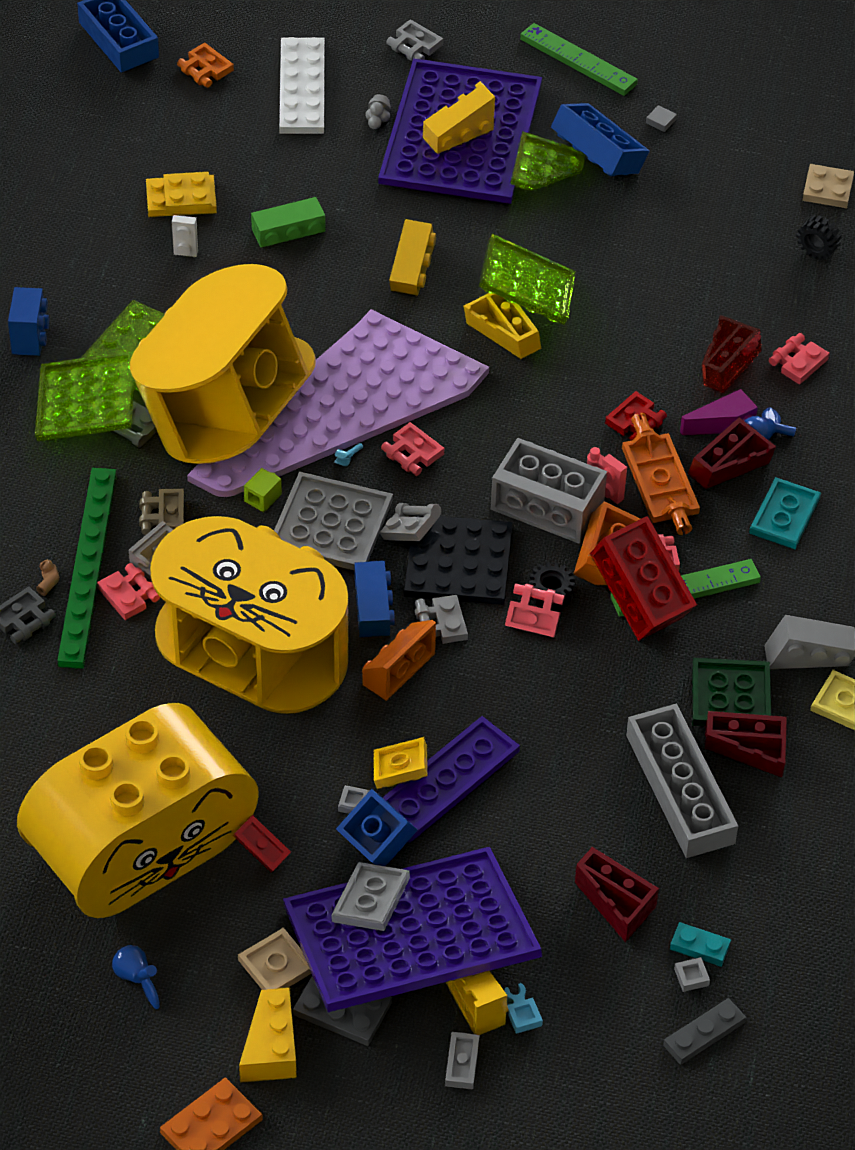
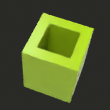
M263 468L244 485V502L262 512H265L282 495L281 478Z

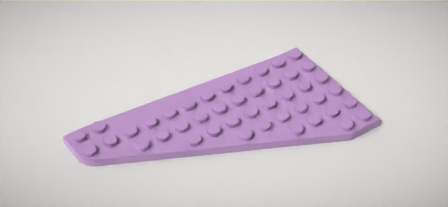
M370 309L351 330L316 359L315 368L311 375L253 446L229 459L197 464L187 475L188 482L215 496L230 497L244 492V485L261 468L273 472L279 477L335 453L337 449L343 450L468 397L489 374V367Z

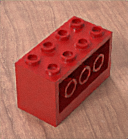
M648 516L604 537L590 552L638 641L681 620L697 605Z

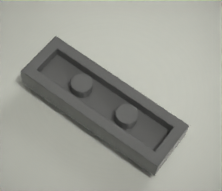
M727 998L664 1039L663 1046L682 1065L746 1022V1016Z

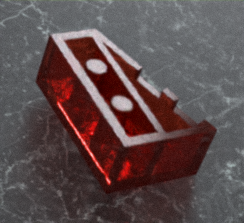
M720 315L719 324L713 333V340L709 344L702 362L703 385L724 393L762 351L760 329Z

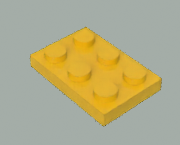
M209 175L212 210L166 213L164 178L146 179L148 217L217 213L214 175Z

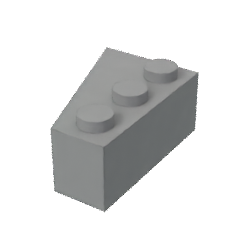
M785 615L764 645L766 659L770 662V669L849 666L855 657V627Z

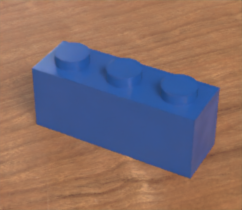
M385 561L354 562L359 637L390 636V625H395L394 610H389V605H393L392 590H387V586H391L390 571H385Z

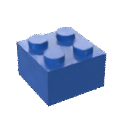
M14 287L8 319L12 354L40 356L42 346H46L47 337L44 330L49 329V315H45L47 313L48 300L43 297L42 288Z
M373 789L365 795L336 828L374 865L385 867L418 830Z

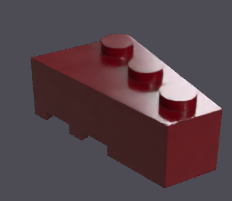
M739 417L693 458L688 475L707 489L769 464L776 446Z
M708 711L705 728V749L782 777L785 767L787 717Z
M591 847L576 864V885L626 943L656 908L659 888L594 847Z

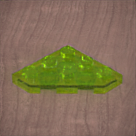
M522 131L510 184L532 191L577 175L582 171L585 154L575 150L573 147Z

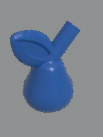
M771 407L766 408L762 412V417L751 416L745 420L747 424L767 440L775 432L793 437L796 432V427L780 424L781 417L779 413Z
M127 945L117 951L112 960L114 973L123 980L141 983L151 1005L155 1009H159V998L150 980V977L157 973L156 967L153 965L148 966L146 954L138 946Z

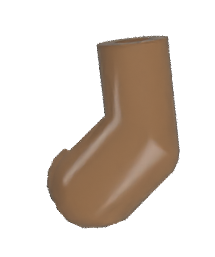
M48 559L42 561L39 566L42 570L43 581L36 587V590L42 596H46L60 578L56 565Z

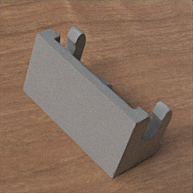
M164 521L160 522L129 549V562L133 563L135 567H139L148 579H151V561L157 546L173 530Z

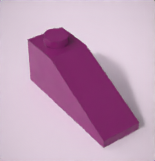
M740 389L682 416L680 433L682 435L722 433L739 417L745 421L751 416H756L758 407Z

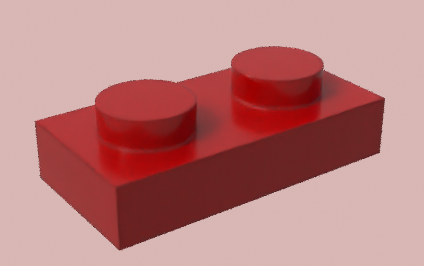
M253 815L233 834L271 873L291 853Z

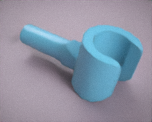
M362 443L357 444L347 452L337 449L335 452L337 459L334 463L348 466L351 457L363 448Z

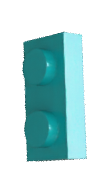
M679 922L670 944V950L694 958L701 957L703 961L722 967L731 939Z

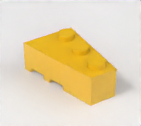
M481 81L475 84L476 89L466 96L464 93L458 97L459 101L451 107L444 106L423 121V139L437 154L494 130L495 96Z

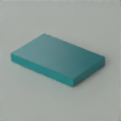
M775 477L750 527L749 534L796 549L820 500L821 492Z

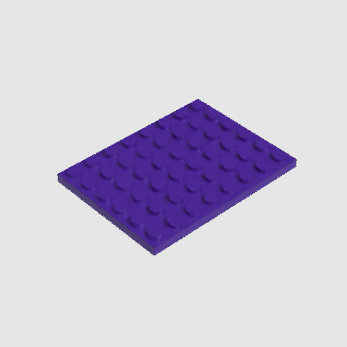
M413 58L379 173L378 184L511 204L542 85V77ZM481 81L495 96L494 130L437 154L423 139V121L444 106L451 107L459 101L458 97L464 93L466 96L476 89L475 84Z
M490 847L403 868V870L410 871V879L384 931L332 922L331 915L347 883L283 899L284 908L327 1012L341 1010L542 957L541 947Z

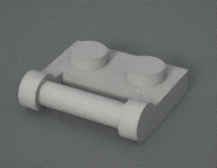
M399 503L395 508V514L386 522V525L379 533L383 540L420 541L440 517L441 507L438 504L409 506L407 503Z

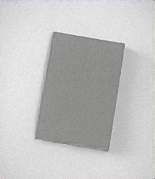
M358 862L331 915L332 922L384 931L410 879V871Z

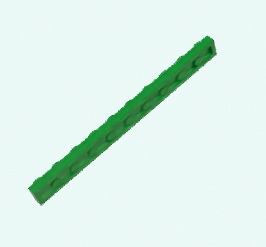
M91 469L57 660L58 667L84 669L98 588L97 582L100 576L117 477L116 469Z

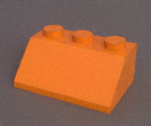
M604 501L591 513L573 575L595 585H607L590 552L604 537L640 520V518Z
M433 620L414 622L405 630H400L389 645L383 646L379 654L372 661L369 660L362 669L363 686L387 701L435 654L436 622Z

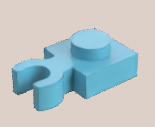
M522 983L518 984L519 994L517 995L511 994L508 987L505 988L507 1003H509L507 1005V1014L516 1034L541 1027L543 1022L534 999L525 1000L526 989Z

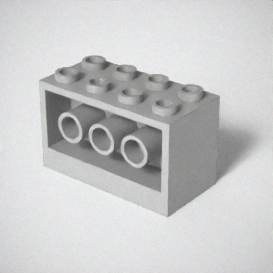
M517 438L492 477L491 510L580 544L586 534L591 513L605 500L607 471Z

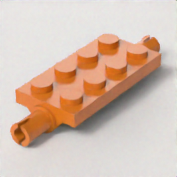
M640 413L641 420L639 415L635 414L631 418V422L635 427L637 435L632 441L623 442L622 450L652 523L672 519L677 534L683 535L682 528L684 533L688 534L692 530V525L687 516L699 514L700 507L669 433L659 435L651 429L644 413Z

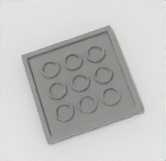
M299 472L274 531L280 536L281 540L298 548L303 546L314 548L333 566L354 570V562L369 561L380 534L379 532L392 504L393 494Z

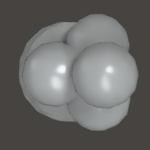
M375 95L369 101V109L366 111L368 125L372 129H378L381 126V122L385 123L390 119L389 111L391 108L390 100L386 96Z

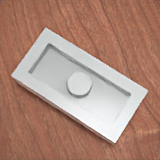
M173 215L174 255L197 257L196 218Z

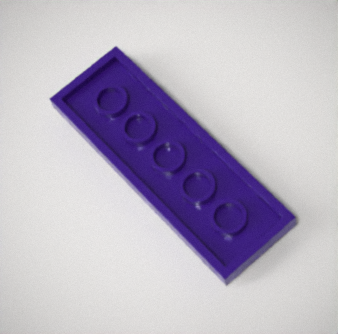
M481 716L427 760L428 776L415 781L410 780L399 783L383 798L418 829L408 842L411 843L519 753L520 745Z

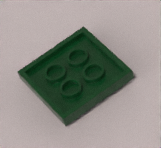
M693 658L692 726H706L708 711L771 716L770 662Z

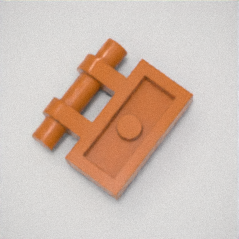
M206 43L189 51V60L185 61L181 58L177 62L183 73L191 75L196 83L204 85L206 88L212 85L209 77L212 76L218 81L234 71V64Z

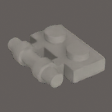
M410 19L396 30L397 39L389 37L386 42L393 51L401 52L406 55L407 59L413 61V58L424 60L425 56L421 54L422 52L430 56L443 45V38Z
M457 595L432 598V607H428L424 599L415 601L416 618L420 622L436 618V637L441 636L443 644L468 639Z

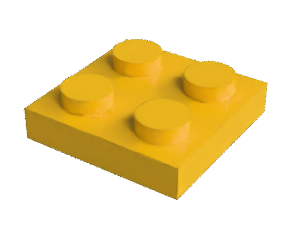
M209 172L163 174L166 213L212 210Z
M424 737L374 750V783L377 789L392 787L402 782L415 781L428 776L427 744Z

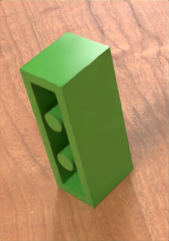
M316 197L251 213L252 231L260 248L325 232V214Z

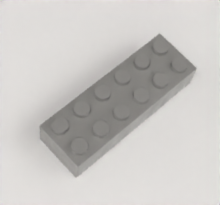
M673 704L628 717L626 736L685 857L689 858L734 845L736 843L738 824L678 705Z

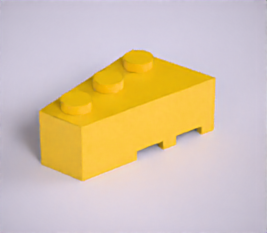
M405 219L389 279L391 291L418 295L420 288H424L425 273L430 265L431 255L436 242V233H433L432 224Z
M505 286L463 306L468 325L518 358L522 359L541 349L539 331Z
M490 971L446 982L474 1034L481 1035L505 1025L506 1013L508 1012L507 994Z
M289 988L261 990L239 1064L240 1082L296 1078V1056Z

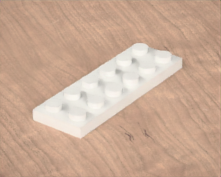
M281 38L280 134H324V38Z

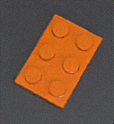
M225 1077L160 1127V1133L176 1150H225L261 1122L262 1114Z

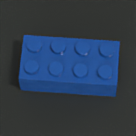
M83 0L77 3L79 23L120 72L159 58L158 37L126 0Z
M589 103L561 104L551 125V128L557 132L560 138L573 144L572 147L575 150L583 152L588 156L587 159L601 166L603 172L610 176L639 174L650 150Z

